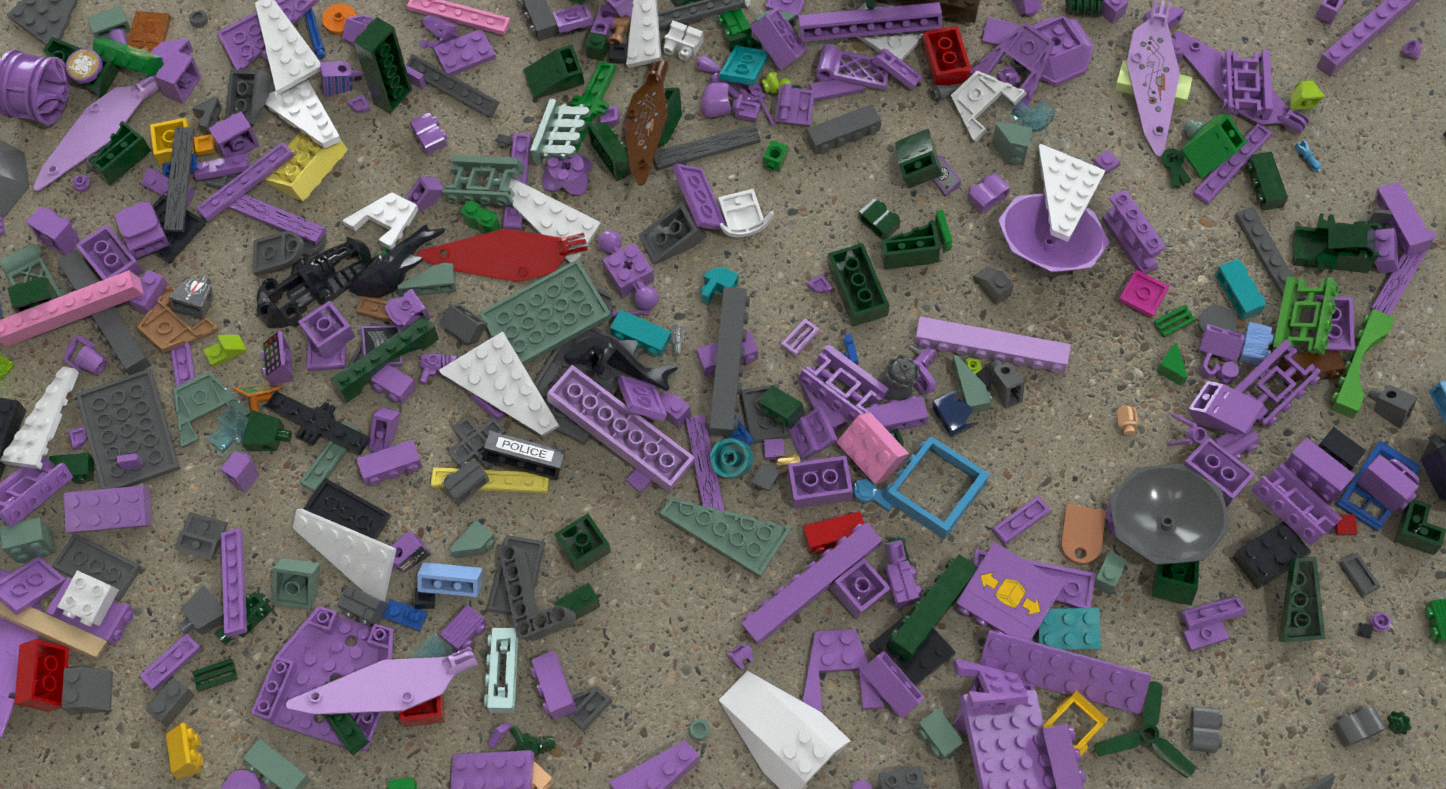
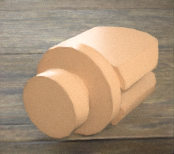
M1122 405L1117 410L1119 427L1123 430L1124 435H1133L1136 433L1135 428L1138 426L1136 408Z

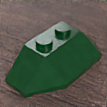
M664 88L668 116L658 145L668 143L682 116L679 88Z

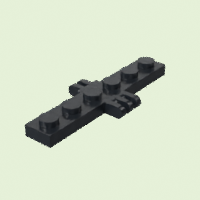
M275 391L265 405L267 410L301 426L302 428L296 437L300 440L303 438L304 442H309L312 446L322 436L361 455L371 441L368 436L334 420L335 406H329L327 402H324L321 407L317 406L315 409H312Z

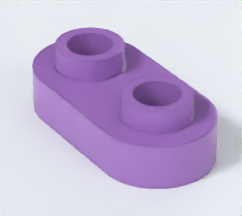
M913 360L915 365H920V377L915 383L916 388L922 394L933 392L936 387L934 378L919 360Z

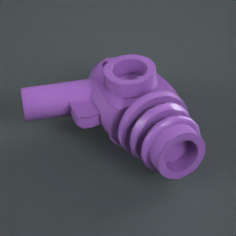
M423 354L422 359L419 361V366L423 368L419 382L426 384L429 375H436L437 371L456 360L457 356Z

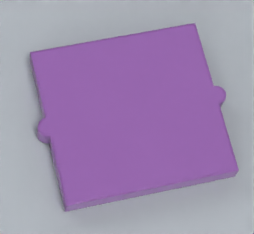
M988 18L986 28H983L982 43L995 46L1001 45L1008 39V36L1017 30L1018 24Z

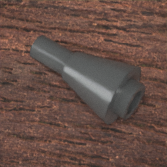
M959 83L952 86L933 85L930 91L931 97L936 102H940L953 94L962 84Z

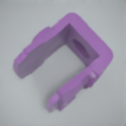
M413 289L407 291L398 299L394 298L387 301L388 303L385 306L387 314L394 322L393 325L399 326L400 331L406 328L407 324L409 326L423 315L428 320L431 319L427 308L421 303Z

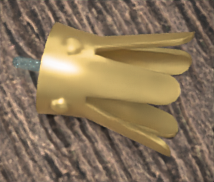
M775 454L779 457H787L776 460L775 463L777 465H788L789 463L805 461L800 460L799 454H793L792 456ZM788 467L779 470L780 474L788 471Z

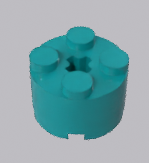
M728 438L717 442L710 453L714 471L723 477L741 478L750 471L753 465L754 454L751 448L745 442L737 439ZM730 455H733V457L735 458L733 462H731V459L729 458Z

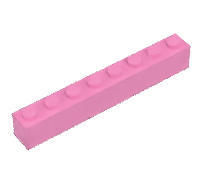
M128 270L1 319L0 343L8 347L142 296L144 294L141 280Z

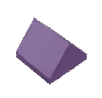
M902 540L884 544L888 563L897 564L906 560Z

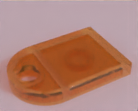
M136 11L127 44L140 50L148 48L146 52L151 53L155 47L166 40L171 21L170 13Z

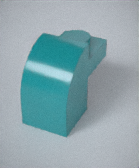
M722 267L709 270L704 275V285L700 291L702 303L709 305L717 291L723 294L724 287L736 288L739 284V274Z

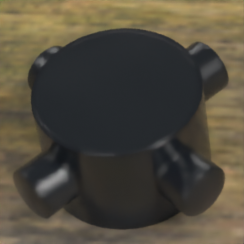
M1362 622L1359 623L1360 627L1357 635L1363 638H1372L1370 634L1373 631V626L1363 624Z

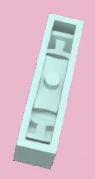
M492 628V635H488V647H491V654L487 655V667H490V672L486 674V687H489L488 694H485L484 705L490 713H515L519 639L515 628ZM499 646L501 654H507L505 684L508 689V695L505 687H499L501 659Z

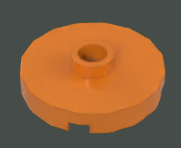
M337 3L324 11L322 22L324 28L329 33L343 35L346 18L357 15L350 5Z

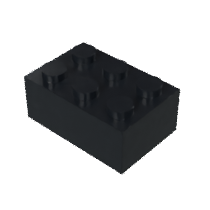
M1283 521L1238 549L1233 559L1258 590L1288 571L1290 558L1307 557L1311 551L1297 533Z

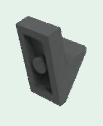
M212 97L192 108L196 118L200 119L199 127L204 135L211 134L209 128L216 124L222 109L218 97Z

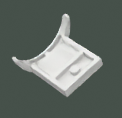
M754 189L718 197L726 226L720 223V227L730 237L740 238L759 233L770 224L773 218V211H769L768 215L763 218Z

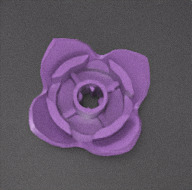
M576 153L575 156L567 157V159L550 157L547 160V167L542 178L544 190L553 192L564 188L573 195H583L588 186L587 172L592 169V163L588 158Z

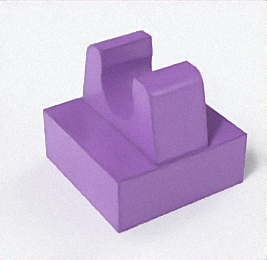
M1005 67L1003 71L997 73L999 81L1009 83L1013 87L1020 85L1021 81L1014 67Z
M741 643L727 654L730 661L734 662L740 669L745 668L742 663L745 658L750 663L754 662L753 651L745 643Z

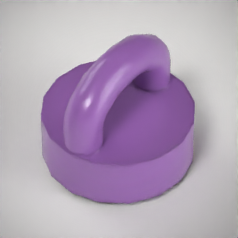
M1410 40L1405 44L1403 52L1409 58L1419 59L1422 44L1418 40Z

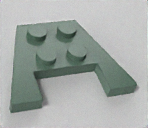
M209 371L173 388L180 431V444L183 448L199 441L191 422L228 405L236 422L249 416L251 413Z

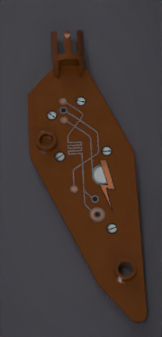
M666 60L651 63L646 79L647 82L633 94L624 119L630 171L639 186L646 183L668 116L664 80L669 67Z

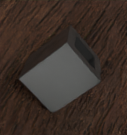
M762 463L751 482V489L756 490L758 486L766 491H770L772 485H776L780 479V471Z

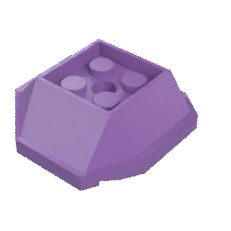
M1065 16L1058 18L1050 17L1032 25L1033 28L1055 43L1040 80L1056 87L1086 74L1094 45L1077 20L1069 19Z

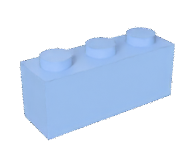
M423 562L417 574L418 592L478 597L482 587V568Z

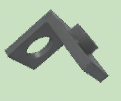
M1374 209L1366 224L1371 225V222L1379 223L1378 230L1386 229V224L1392 216V211Z

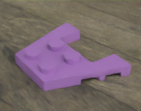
M960 659L954 660L953 667L956 674L959 676L977 677L985 692H968L967 700L971 709H979V705L984 704L993 707L994 703H1003L1004 706L1027 704L1029 695L1018 674Z

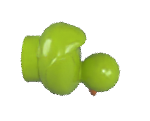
M776 72L767 73L765 79L760 81L764 93L770 92L774 95L779 93L780 86L784 87L785 84H791L788 78H783L779 82Z

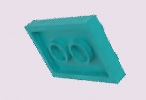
M735 46L720 72V80L754 85L769 59V53L765 50Z
M1099 608L1050 609L1038 628V643L1062 650L1101 649Z

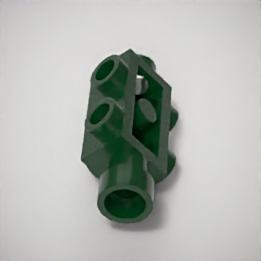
M254 592L253 594L246 595L247 632L239 634L242 638L250 633L273 610L268 605L270 600L263 593L258 595ZM220 628L215 633L225 645L232 640V637H227L224 634V628Z

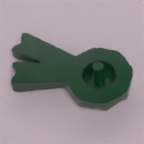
M1174 148L1166 149L1161 156L1163 166L1170 169L1171 189L1175 187L1180 188L1181 184L1184 186L1185 183H1190L1191 178L1181 166L1184 161L1183 154Z

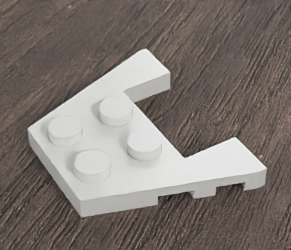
M976 71L951 97L973 141L976 143L987 132L986 128L976 118L1002 94L1016 105L1026 95L1025 90L1015 88L1009 83H1003L998 81L997 78Z
M390 193L342 221L346 227L355 232L368 220L385 227L389 231L379 239V242L382 246L391 250L396 246L397 239H401L403 236L402 231L406 226L410 225L419 209L416 204L394 193Z

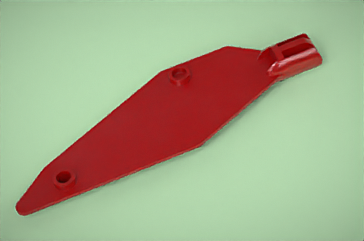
M505 228L418 251L417 255L433 265L453 263L455 271L520 282L553 273L566 256L587 251L588 247L583 246L587 244L586 239H581L585 237L584 233L561 238ZM443 251H447L446 256H442Z

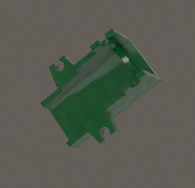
M1320 213L1316 228L1296 226L1293 232L1294 266L1317 268L1318 272L1329 269L1328 273H1332L1333 270L1368 273L1379 256V252L1374 251L1372 254L1360 250L1358 254L1338 252L1336 255L1329 250L1328 226H1334L1335 224L1334 215L1329 214L1328 220H1325L1323 218L1324 214ZM1371 222L1370 226L1376 231L1379 223Z

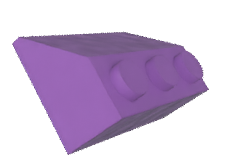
M775 7L750 26L753 35L760 40L763 49L773 58V63L781 70L808 50L778 7Z
M1207 437L1184 462L1185 466L1222 489L1226 509L1256 474L1210 437Z

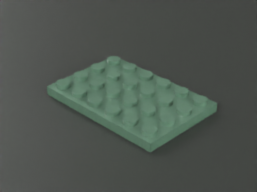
M578 259L479 312L482 319L487 322L486 326L492 337L502 331L504 332L523 366L612 318L610 311Z

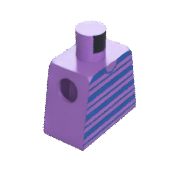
M320 62L321 85L324 97L351 91L352 81L362 80L361 70L351 71L349 62Z

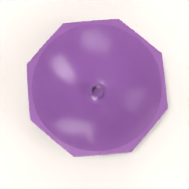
M1044 193L1016 196L999 218L998 223L1011 252L1048 272L1092 268L1109 244V240L1095 212L1089 208H1086L1068 242L1050 234L1049 213L1046 209V196Z

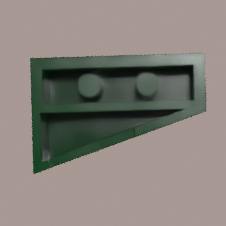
M124 121L120 122V128L116 134L112 133L110 142L106 147L103 146L91 162L98 175L109 185L152 151L145 139Z
M933 220L920 228L918 226L914 227L908 233H900L881 241V258L884 269L939 262L940 245Z

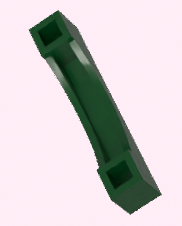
M423 315L332 377L331 382L335 392L345 403H348L361 394V390L367 382L391 361L416 349L422 348L425 350L438 341L439 338L435 326Z

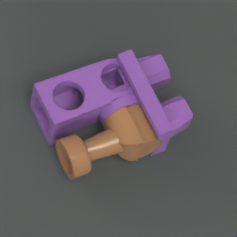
M607 3L605 6L601 5L590 32L607 35L610 45L611 43L622 44L623 38L621 36L623 32L629 31L631 25L632 8L621 18ZM611 29L615 30V33L609 37Z

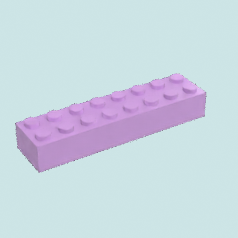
M571 365L547 394V401L666 492L670 493L693 466L695 458L693 455L640 415L632 414L624 403L575 366Z

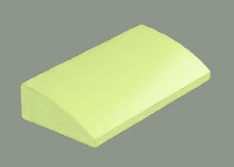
M1123 60L1115 90L1134 95L1126 64L1127 61ZM1180 74L1174 105L1185 108L1192 77Z

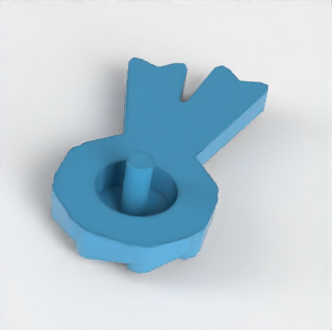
M865 478L858 480L854 484L853 495L856 500L862 503H868L873 500L888 512L893 507L892 504L885 501L887 496L886 490L876 489L872 481Z

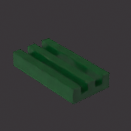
M232 658L192 671L198 692L238 679L235 663ZM232 672L231 675L201 685L203 681Z

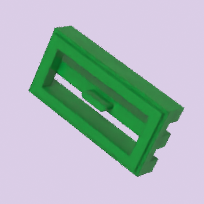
M938 210L935 215V224L943 250L949 251L951 250L953 240L944 211Z
M1186 304L1154 320L1153 324L1163 338L1196 321L1195 316H1192V312L1188 311ZM1181 313H1184V314H1182V315H1180V316H1178V317H1176V318H1174V319H1172V320H1170V321H1168V322L1162 324L1163 322H1165V321H1167V320H1169V319H1171V318H1173V317H1175V316H1177V315H1179V314H1181ZM1186 317L1188 318V320H1186V321H1184V322H1182V323H1180V324H1178V325H1176V326H1174V327H1172V328H1170V329H1168V330H1166V331L1163 330V329H1165V328H1167V327H1169V326H1171V325L1177 323L1178 321H1180V320H1182V319H1184V318H1186Z

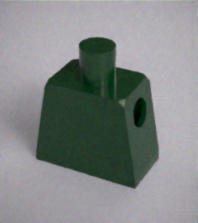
M251 410L242 445L248 452L277 451L280 441H291L292 431L283 430L284 425L279 418Z

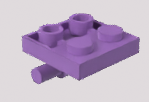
M785 84L784 87L780 86L775 123L810 127L815 90L791 88V84Z

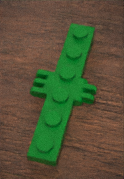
M599 62L584 95H574L569 104L571 107L584 105L589 108L591 113L588 118H581V120H584L586 128L583 131H576L581 137L580 143L571 145L575 147L576 152H578L588 131L587 123L592 122L593 118L598 117V115L604 116L609 108V104L604 103L602 99L617 70L616 65L613 63Z

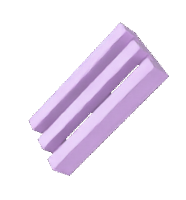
M805 318L781 343V347L785 348L788 353H792L793 357H796L819 333L820 329ZM807 325L808 327L805 329V331L801 333L799 337L789 346L788 344L792 341V339ZM811 330H813V331L803 340V342H802L796 349H794V348L801 342V340H802Z

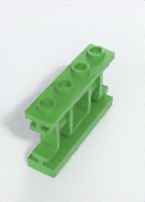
M1287 277L1273 348L1276 349L1287 339L1293 348L1295 344L1309 345L1308 351L1311 354L1318 353L1324 356L1325 350L1329 346L1328 334L1332 330L1331 318L1332 314L1335 313V297L1339 293V286L1333 278H1328V280L1322 279L1320 288L1306 287L1307 282L1303 278L1297 280L1295 277ZM1299 294L1307 295V300L1298 301ZM1315 295L1324 296L1323 304L1321 302H1314ZM1302 309L1316 310L1313 323H1299ZM1292 329L1300 330L1299 337H1290ZM1308 331H1317L1316 339L1307 337Z

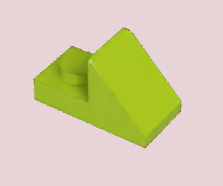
M217 335L220 342L204 349L212 368L247 352L239 335Z

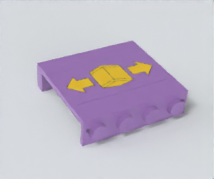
M994 542L956 602V606L959 608L958 611L967 617L969 614L975 617V621L983 627L988 625L994 629L993 631L1031 641L1065 584Z

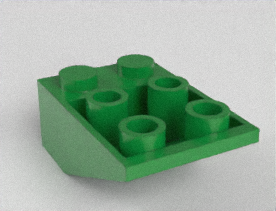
M1227 113L1214 116L1180 151L1199 178H1203L1235 155L1247 141Z

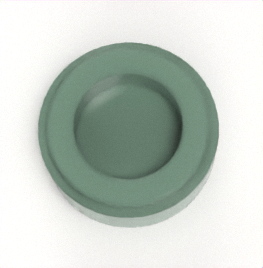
M696 719L690 724L689 734L692 739L703 741L709 736L710 728L705 720Z

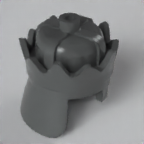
M900 354L897 358H891L888 364H886L885 370L879 375L878 381L889 388L886 399L902 401L911 397L912 387L920 377V365H915L912 358L905 359L903 354Z

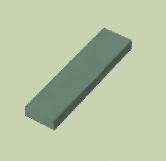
M346 421L343 422L344 425L362 433L360 429ZM329 441L300 480V485L315 493L324 479H328L348 452V449Z

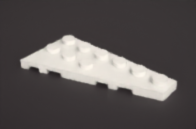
M308 79L277 95L276 91L269 94L264 106H267L271 112L277 113L281 119L294 128L300 129L304 135H309L317 144L327 148L341 142L339 134Z
M62 367L56 373L53 382L46 388V392L36 403L32 413L25 419L24 425L15 434L10 446L5 449L0 459L2 463L41 470L43 463L40 461L42 456L48 453L49 449L46 446L53 439L61 420V408L66 406L68 402L66 399L67 393L72 391L79 372L75 368Z

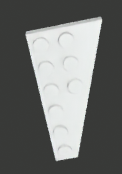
M259 0L255 2L276 93L279 95L320 72V61L275 0Z
M511 178L509 188L513 190L515 196L512 197L514 203L510 206H513L538 234L563 238L584 233L585 237L581 239H586L587 244L583 246L589 245L600 228L601 222ZM584 251L568 255L565 259L569 263L576 259L579 260Z
M297 509L292 528L363 592L385 602L396 548L304 509Z

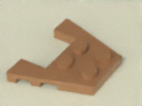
M171 284L165 288L166 291L157 299V304L152 310L148 311L137 326L138 331L162 353L219 331L218 326L208 317L191 328L169 308L171 306L169 296L176 290Z

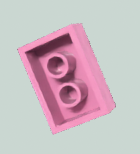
M871 412L858 415L837 441V444L874 484L887 481L909 455Z

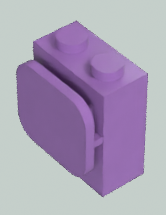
M151 202L136 204L118 212L115 216L127 247L135 259L169 246V242Z
M1379 455L1356 483L1395 514L1398 509L1403 511L1417 496L1414 492L1419 487L1418 483L1420 480L1415 473L1396 459L1387 461L1383 456Z

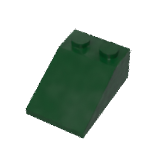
M1199 561L1155 565L1151 596L1192 606L1198 590Z

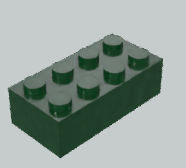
M860 243L828 253L827 265L852 326L888 316L890 305L864 244Z

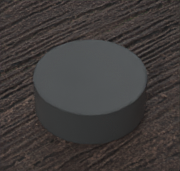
M195 10L190 14L189 20L194 27L200 28L207 24L208 17L203 10Z

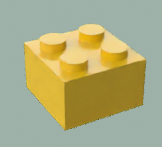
M186 118L150 125L153 154L159 166H163V163L171 162L175 127L191 128Z

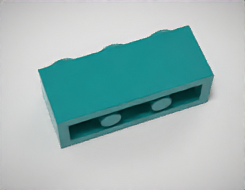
M1240 259L1220 265L1215 276L1241 321L1261 314L1266 306L1264 297L1258 292L1255 281L1248 275L1246 266L1241 263Z
M621 309L610 327L612 336L620 340L637 341V348L645 350L653 357H662L672 339L671 331Z

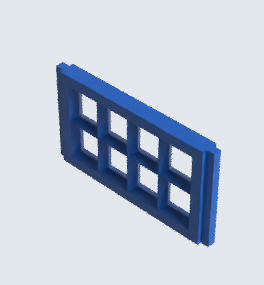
M1381 440L1337 503L1338 507L1349 514H1355L1358 520L1377 532L1381 529L1391 511L1372 495H1368L1357 488L1358 484L1356 482L1380 453L1389 459L1400 461L1415 474L1421 468V465ZM1354 491L1367 498L1362 508L1349 501ZM1371 501L1384 509L1378 519L1365 511Z

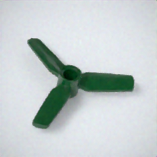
M1151 681L1142 717L1144 726L1138 733L1128 732L1096 743L1094 751L1098 756H1105L1137 748L1139 745L1152 747L1157 756L1182 776L1189 778L1196 770V767L1167 739L1159 737V730L1156 726L1159 723L1163 686L1158 682ZM1143 732L1151 733L1153 739H1146Z

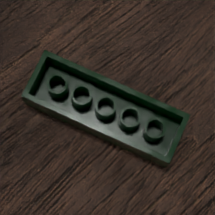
M376 17L355 38L354 46L373 104L391 114L412 91L395 28Z

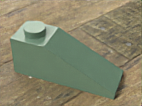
M453 263L434 265L398 285L400 296L402 297L411 289L415 291L417 296L457 292Z
M954 355L952 367L962 402L973 408L971 414L988 411L990 403H992L991 393L987 392L986 385L958 355Z

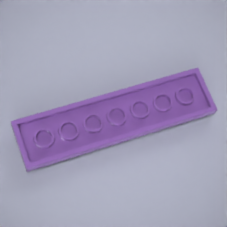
M992 630L988 631L980 665L1018 674L1022 682L1031 683L1038 687L1071 696L1077 690L1089 701L1141 714L1151 679V673Z

